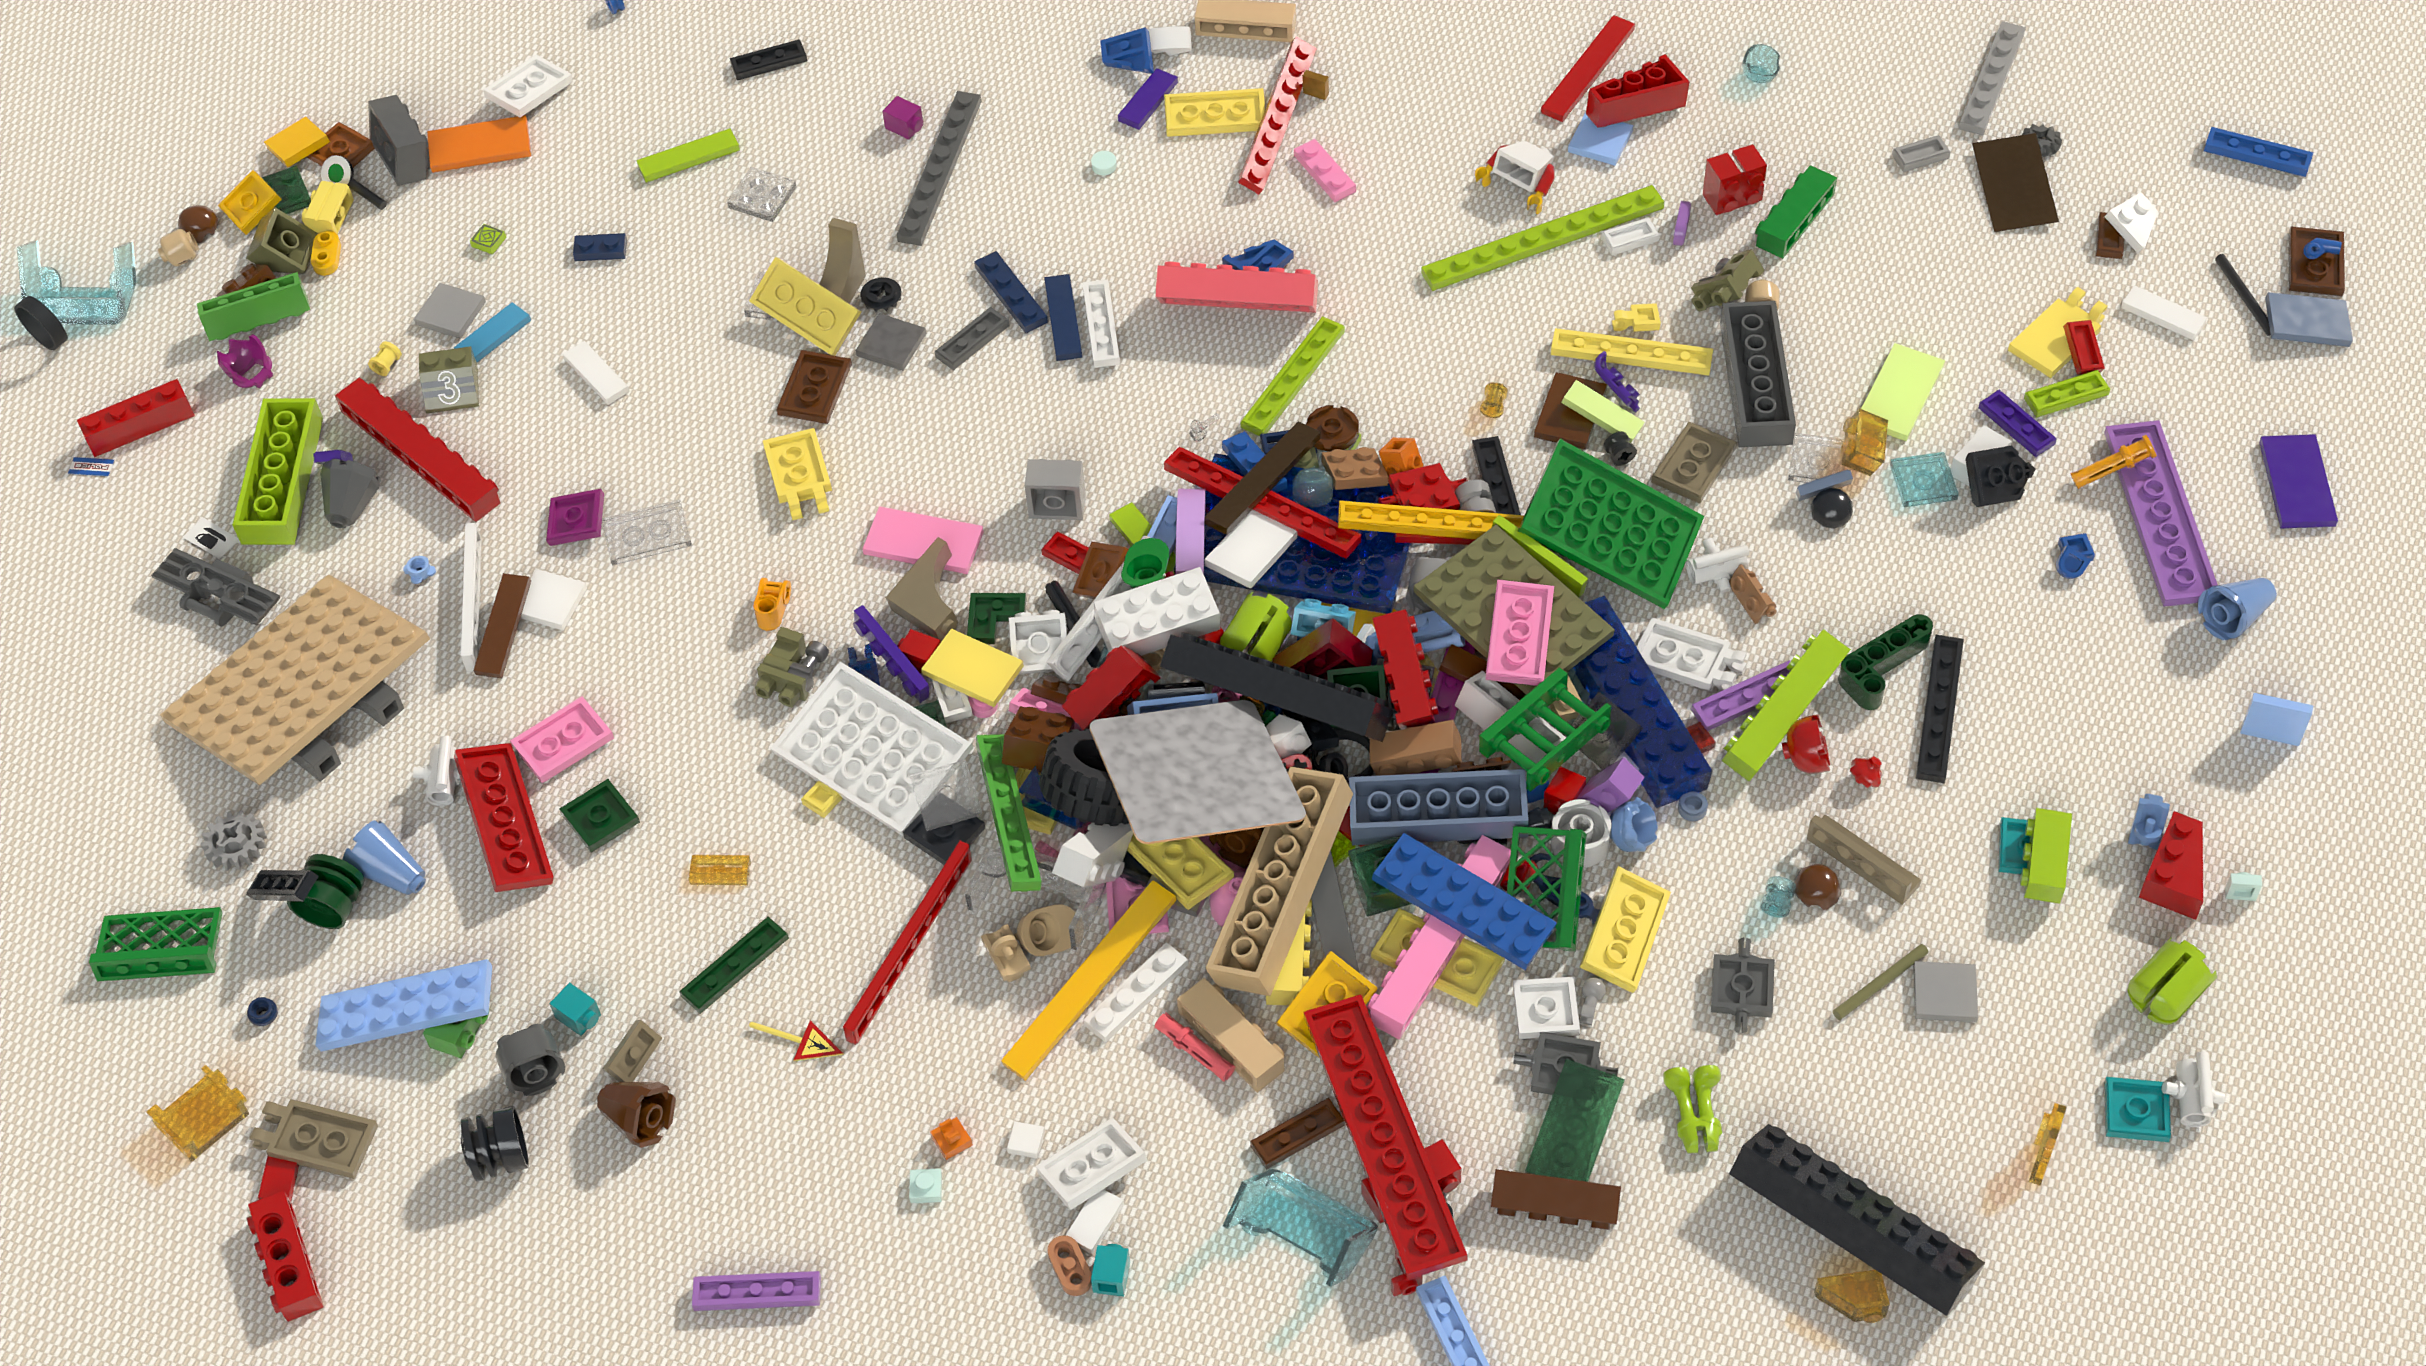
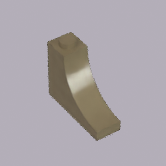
M832 218L828 224L829 249L820 285L850 304L866 277L857 225L852 222Z
M938 537L885 598L893 612L929 636L937 638L942 642L951 629H956L958 620L953 610L940 597L941 575L952 553L947 542Z

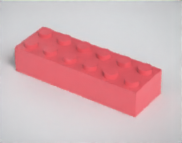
M1168 261L1164 263V266L1158 265L1155 297L1161 304L1316 313L1318 280L1316 275L1311 274V270L1295 269V273H1286L1283 268L1273 267L1269 268V272L1258 271L1259 268L1254 266H1243V270H1234L1231 265L1220 264L1217 265V269L1206 268V264L1191 263L1190 267H1182L1179 262Z

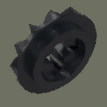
M886 277L875 278L868 281L862 287L860 292L861 302L865 304L867 309L873 308L875 312L879 309H884L887 312L889 307H896L897 302L901 300L902 291L900 285L893 279ZM885 290L886 296H882L881 299H878L877 296H880L881 293H883V291Z

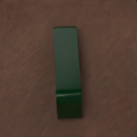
M1913 615L1848 654L1841 662L1838 677L1840 686L1861 708L1865 710L1878 709L1882 704L1886 687L1882 675L1929 646L1933 630L1932 620L1926 615Z

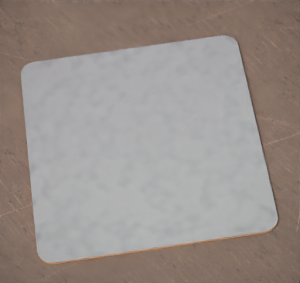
M1238 700L1097 719L1090 724V732L1136 839L1141 843L1153 844L1296 823L1305 819L1306 811L1256 706L1250 701Z

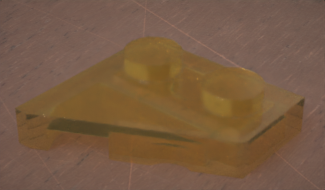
M2054 1103L2051 1114L2044 1112L2034 1144L2040 1147L2028 1182L2041 1186L2066 1112V1106Z

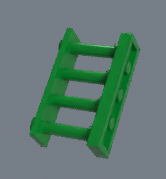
M1560 667L1479 735V752L1487 759L1495 752L1501 751L1527 771L1526 789L1530 792L1538 785L1545 784L1555 770L1598 733L1605 732L1611 723V705L1606 703L1597 712L1592 710L1567 691L1568 673ZM1561 700L1584 717L1586 721L1575 729L1548 707L1554 701ZM1536 717H1541L1564 734L1566 738L1555 746L1528 724ZM1516 734H1521L1547 755L1538 763H1535L1508 741Z

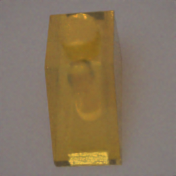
M1869 1270L1817 1278L1814 1290L1815 1297L1852 1321L1875 1323L1887 1316L1890 1302L1880 1272Z

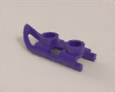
M1603 351L1596 357L1594 362L1596 373L1626 406L1637 412L1640 409L1638 406L1639 400L1637 399L1640 395L1639 392L1631 384H1628L1626 387L1623 385L1621 380L1624 376L1614 366L1610 370L1607 368V353Z

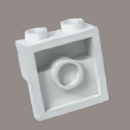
M1058 610L1044 611L1043 615L1032 616L1031 613L1022 612L1015 614V617L1009 618L1011 655L1022 660L1024 665L1019 674L1054 671L1046 662L1067 636L1065 613H1060Z

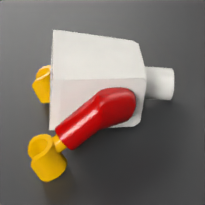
M1521 141L1512 145H1502L1486 162V167L1476 169V182L1482 178V186L1487 187L1491 183L1490 173L1494 172L1530 192L1535 191L1536 194L1530 195L1527 199V210H1529L1532 204H1537L1536 214H1539L1542 211V197L1547 195L1555 178V168L1552 165L1553 155L1550 154L1547 148H1538L1527 141Z

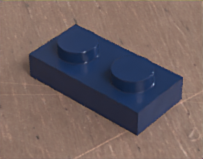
M626 234L576 235L573 247L574 261L626 259Z

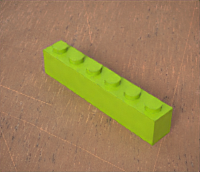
M1823 629L1817 637L1811 634L1801 647L1805 650L1802 657L1796 654L1786 667L1790 670L1788 675L1784 677L1781 674L1770 687L1775 692L1771 697L1766 694L1755 707L1759 711L1755 717L1749 715L1739 727L1743 731L1741 736L1737 738L1733 735L1723 748L1727 751V754L1721 761L1747 781H1750L1787 734L1790 726L1797 721L1851 650Z

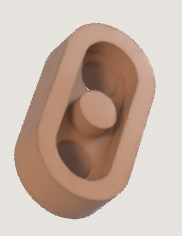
M1066 1235L1054 1238L1049 1243L1047 1251L1049 1261L1062 1289L1072 1296L1085 1294L1092 1285V1276L1075 1239ZM1063 1252L1069 1253L1067 1258L1059 1257ZM1076 1278L1082 1280L1081 1283L1077 1285L1071 1283V1281Z

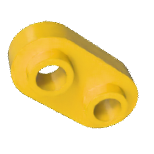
M323 231L316 235L313 240L311 265L314 272L321 276L334 273L339 266L341 242L338 235L333 231Z

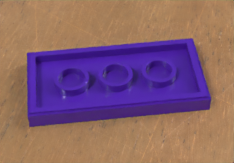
M2316 434L2261 436L2259 444L2280 529L2336 527L2338 518Z

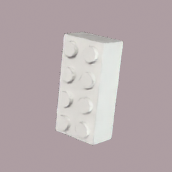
M1200 567L1094 602L1095 619L1108 652L1122 645L1142 656L1166 648L1171 634L1181 637L1182 632L1199 637L1220 630V613Z

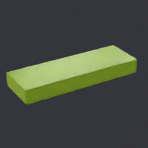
M2095 370L2025 392L2024 400L2037 418L2107 396L2110 393V388L2099 371Z

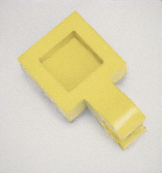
M1657 303L1635 304L1630 306V311L1616 310L1613 313L1615 320H1612V326L1614 331H1622L1629 326L1633 327L1634 332L1660 330L1661 321Z

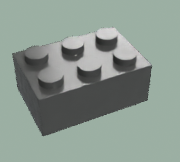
M397 95L368 101L370 140L397 186L425 180L426 169L429 168L426 156V149L429 147L428 141L424 134L421 135L417 121L410 117L407 105L405 103L402 104Z

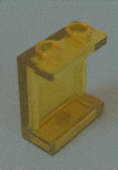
M207 1065L201 1068L204 1077L167 1108L162 1110L155 1104L146 1111L153 1124L190 1162H193L249 1115L244 1105L247 1099L236 1087L231 1090L227 1086L229 1083L227 1078L218 1069L213 1072Z

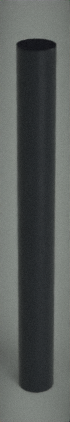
M2219 254L2215 258L2216 263L2266 335L2270 336L2267 315L2226 256Z

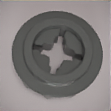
M2042 123L2039 127L2032 124L2030 128H2024L2022 135L2036 133L2037 138H2046V140L2038 141L2042 157L2051 156L2061 148L2062 139L2060 138V132L2054 131L2053 126L2047 128Z

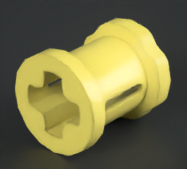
M383 341L379 345L380 350L376 356L370 358L368 366L378 375L387 376L391 365L395 360L401 358L402 353L394 344Z

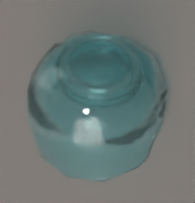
M1752 45L1747 49L1743 58L1742 69L1744 75L1752 82L1760 84L1771 82L1780 70L1779 53L1768 45Z
M1316 467L1299 471L1293 479V499L1305 507L1315 508L1326 505L1333 498L1334 487L1332 477L1325 470Z

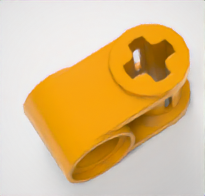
M767 578L760 579L753 607L757 624L762 630H775L782 623L786 605L789 603L791 596L790 581L784 580L782 583L768 581Z

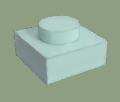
M2247 872L2231 873L2225 887V898L2256 901L2262 888V875H2251Z
M941 1168L910 1170V1203L942 1202Z

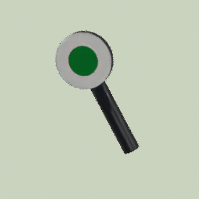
M335 155L325 160L321 169L322 181L333 182L334 184H347L350 189L380 210L386 207L387 202L353 178V166L347 158Z

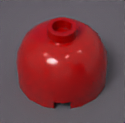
M1818 714L1807 716L1794 722L1787 732V742L1782 743L1785 759H1791L1795 768L1808 774L1830 771L1827 743L1822 731H1819L1822 724Z

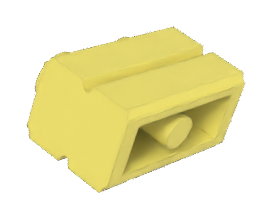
M321 181L317 190L312 191L311 203L308 209L305 208L302 212V222L305 226L318 234L323 231H333L338 234L354 201L349 186L343 183L334 184L333 182Z

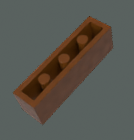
M1495 1169L1491 1207L1497 1208L1498 1215L1515 1217L1516 1211L1529 1212L1528 1219L1547 1221V1215L1560 1217L1559 1223L1578 1226L1580 1219L1591 1221L1592 1228L1610 1230V1224L1617 1225L1621 1186Z

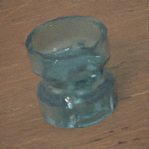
M1770 877L1765 888L1767 894L1763 896L1760 907L1763 912L1770 916L1786 917L1790 913L1792 905L1790 900L1794 898L1796 885L1784 877Z

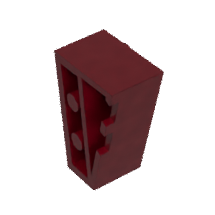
M1332 618L1275 655L1272 662L1328 681L1327 670L1371 666L1373 650Z

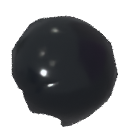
M1837 488L1820 491L1810 506L1813 520H1816L1823 527L1831 529L1844 526L1853 514V504L1846 492Z

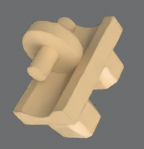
M1008 924L993 933L981 935V940L1003 981L1012 982L1023 977L1024 972L1031 970L1030 964Z

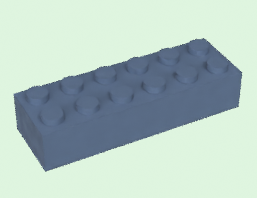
M1524 769L1349 777V787L1353 792L1350 801L1352 845L1396 843L1403 833L1419 842L1479 840L1482 835L1489 839L1512 838L1513 826L1528 827L1526 774ZM1520 834V838L1528 837V834Z

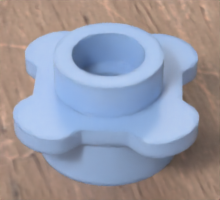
M425 556L412 557L403 568L404 573L409 574L413 584H419L428 576H433L436 573L435 567L430 566L429 560Z

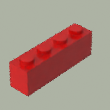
M177 378L79 418L77 422L95 458L195 415Z

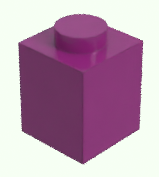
M896 96L882 111L885 129L908 140L916 132H919L924 125L921 106L899 96Z

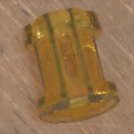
M1494 382L1488 383L1485 386V400L1480 405V412L1489 418H1498L1503 415V401L1508 395L1506 386Z

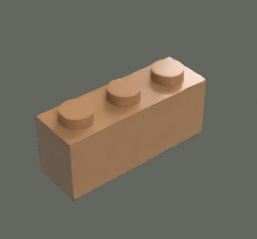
M1453 720L1386 732L1383 742L1370 738V765L1376 776L1417 774L1423 771L1448 768L1462 763L1461 735Z

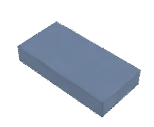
M1847 469L1799 485L1796 490L1798 501L1814 497L1820 491L1829 488L1838 489L1850 485L1853 481L1852 473Z

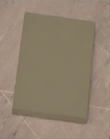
M1688 422L1653 474L1651 483L1700 504L1736 450L1737 442Z

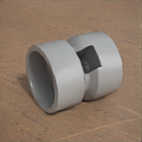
M1466 481L1455 490V495L1460 503L1459 510L1496 513L1488 483L1485 481Z

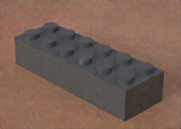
M1776 301L1722 303L1720 329L1738 447L1793 445L1796 421Z

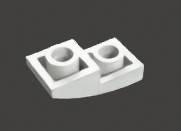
M1170 26L1147 29L1150 35L1152 55L1166 52L1169 56L1192 51L1190 27Z

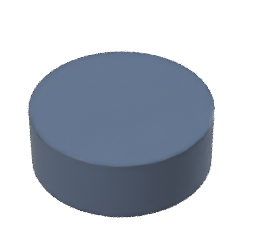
M1691 791L1680 797L1678 812L1685 820L1699 821L1707 814L1708 801L1701 793Z

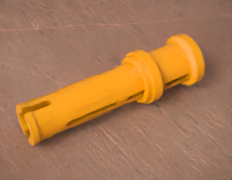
M2143 435L2141 440L2129 446H2120L2119 452L2074 473H2070L2077 489L2124 467L2133 468L2135 463L2148 457H2157L2148 436Z

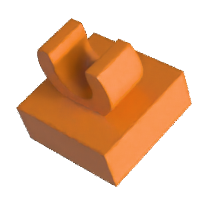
M957 1117L945 1120L939 1124V1127L930 1131L931 1138L946 1160L973 1146L972 1139Z

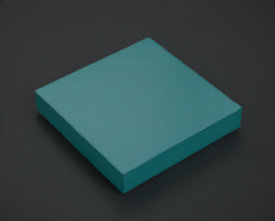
M2001 817L1998 872L2021 875L2022 869L2027 868V861L2022 860L2024 845L2030 841V836L2025 835L2027 820Z
M2106 1077L2104 1081L2106 1137L2169 1143L2171 1139L2170 1094L2162 1092L2164 1082Z

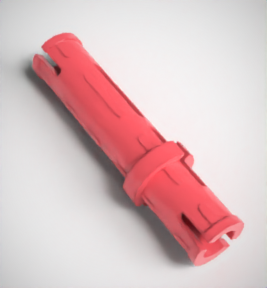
M1167 1012L1163 1013L1156 1021L1155 1028L1170 1038L1176 1048L1183 1049L1223 1082L1231 1077L1235 1071V1066L1194 1035V1031L1190 1027H1184Z

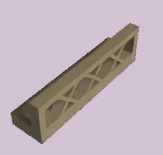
M1826 814L1822 818L1815 815L1810 820L1807 840L1901 905L1920 887V878Z

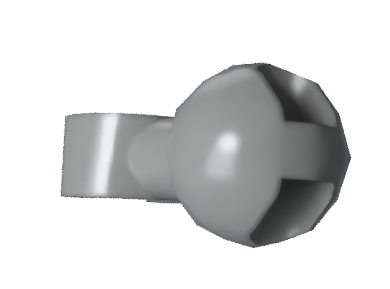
M1589 978L1582 986L1585 1002L1581 1011L1580 1023L1591 1026L1597 1001L1602 999L1606 993L1605 984L1598 978Z

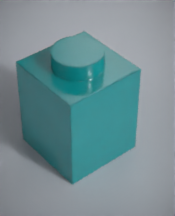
M570 982L549 1003L554 1017L580 1036L588 1029L593 1028L601 1016L596 1000Z
M1118 1244L1097 1245L1091 1277L1093 1293L1124 1297L1130 1267L1128 1248Z

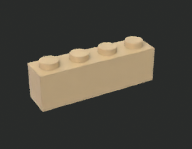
M1198 0L1195 13L1196 35L1292 42L1294 37L1296 4L1251 0Z
M1203 978L1177 998L1178 1014L1217 1053L1233 1064L1235 1071L1257 1093L1285 1071V1055L1282 1049L1275 1043L1271 1044L1265 1038L1261 1028L1255 1023L1251 1024L1245 1018L1241 1008L1235 1003L1231 1004L1225 998L1223 991L1218 985H1211Z

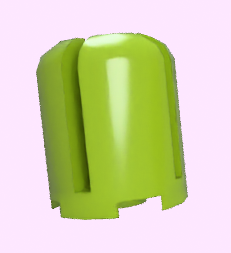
M1254 592L1246 595L1240 608L1222 635L1220 645L1243 652L1258 629L1259 631L1246 653L1257 658L1272 661L1291 631L1292 620L1287 613L1289 607L1271 594L1264 598L1252 596Z
M2172 937L2129 981L2127 989L2133 1006L2141 1014L2150 1006L2151 1012L2147 1018L2163 1025L2175 1023L2217 979L2216 970L2211 974L2209 968L2203 962L2206 958L2205 954L2186 940H2183L2180 944L2171 941Z

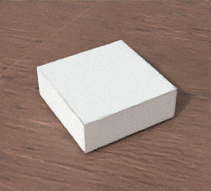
M1014 1121L1007 1152L1009 1154L1038 1159L1045 1134L1044 1126Z

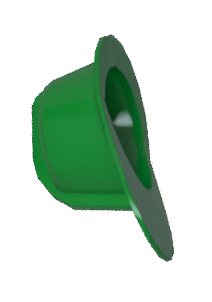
M1146 538L1134 543L1125 556L1121 572V578L1124 583L1128 584L1131 589L1165 579L1169 560V548L1166 543L1156 538Z

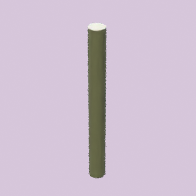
M1923 944L1917 946L1835 1008L1833 1015L1838 1020L1843 1019L1914 965L1915 961H1919L1929 953L1927 947Z

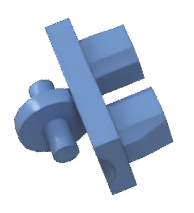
M2145 794L2144 799L2139 798L2128 844H2141L2158 850L2170 804L2163 803L2162 796Z

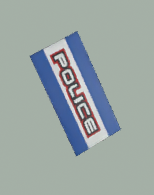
M74 457L68 474L109 476L115 460Z

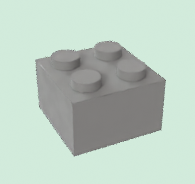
M1028 459L1025 493L1029 519L1083 520L1086 491L1082 461Z

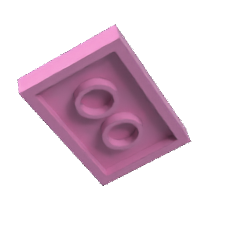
M581 696L513 738L510 742L514 750L539 781L544 783L613 740L614 736L608 726Z

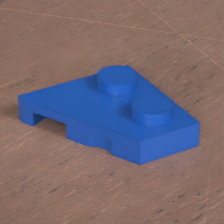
M1146 27L1100 40L1102 62L1105 66L1149 74L1154 73L1150 35Z
M1273 239L1259 246L1244 249V254L1232 258L1229 254L1222 257V264L1231 265L1234 270H1243V266H1254L1259 268L1258 271L1269 272V268H1283L1294 258V251Z

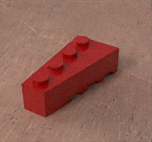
M1664 54L1659 56L1658 61L1655 63L1649 61L1642 64V69L1635 72L1629 70L1620 79L1612 78L1590 88L1586 115L1597 128L1686 107L1690 81L1669 57Z
M1404 609L1373 617L1380 652L1384 657L1385 674L1388 683L1391 685L1390 695L1392 703L1394 704L1395 711L1398 713L1395 714L1398 726L1402 730L1436 723L1434 715H1438L1439 711L1435 698H1429L1427 688L1432 687L1428 670H1422L1420 660H1424L1425 656L1421 643H1415L1413 633L1418 632L1414 615L1409 616L1407 610Z

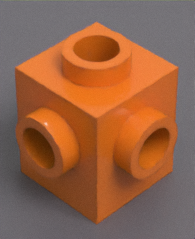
M1393 437L1378 451L1382 465L1388 474V479L1391 474L1424 466L1415 438Z

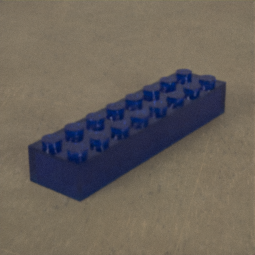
M1602 596L1585 602L1615 631L1613 637L1573 667L1576 671L1575 674L1584 689H1587L1590 693V699L1597 711L1606 703L1611 705V723L1608 729L1617 744L1637 765L1639 772L1644 776L1641 784L1654 806L1659 808L1678 801L1683 794L1691 791L1702 792L1707 790L1712 775L1711 767L1607 598Z

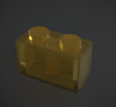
M1860 408L1852 417H1848L1843 425L1845 437L1841 446V453H1843L1842 465L1871 476L1885 460L1888 420Z

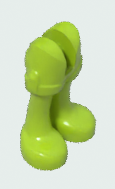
M1715 1065L1700 1066L1692 1075L1698 1102V1118L1693 1112L1688 1069L1674 1067L1663 1073L1664 1084L1674 1092L1679 1104L1681 1121L1677 1124V1132L1688 1154L1698 1153L1697 1131H1703L1706 1152L1718 1151L1722 1126L1719 1119L1714 1118L1711 1092L1713 1087L1720 1081L1721 1072L1719 1067Z

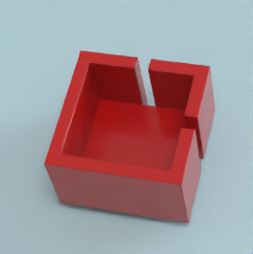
M1753 144L1732 151V156L1743 172H1740L1728 152L1706 160L1702 195L1715 215L1731 212L1737 208L1762 201L1764 192L1763 181H1765L1767 164Z

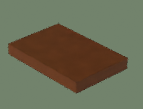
M2290 227L2289 291L2343 296L2345 291L2344 232ZM2315 238L2342 242L2339 255L2324 253L2316 259L2307 258L2304 255V247Z
M801 350L776 409L779 416L828 424L852 366L851 358Z
M1556 372L1537 422L1534 438L1555 443L1562 439L1577 448L1586 450L1595 423L1561 402L1576 380L1605 397L1607 391V384Z

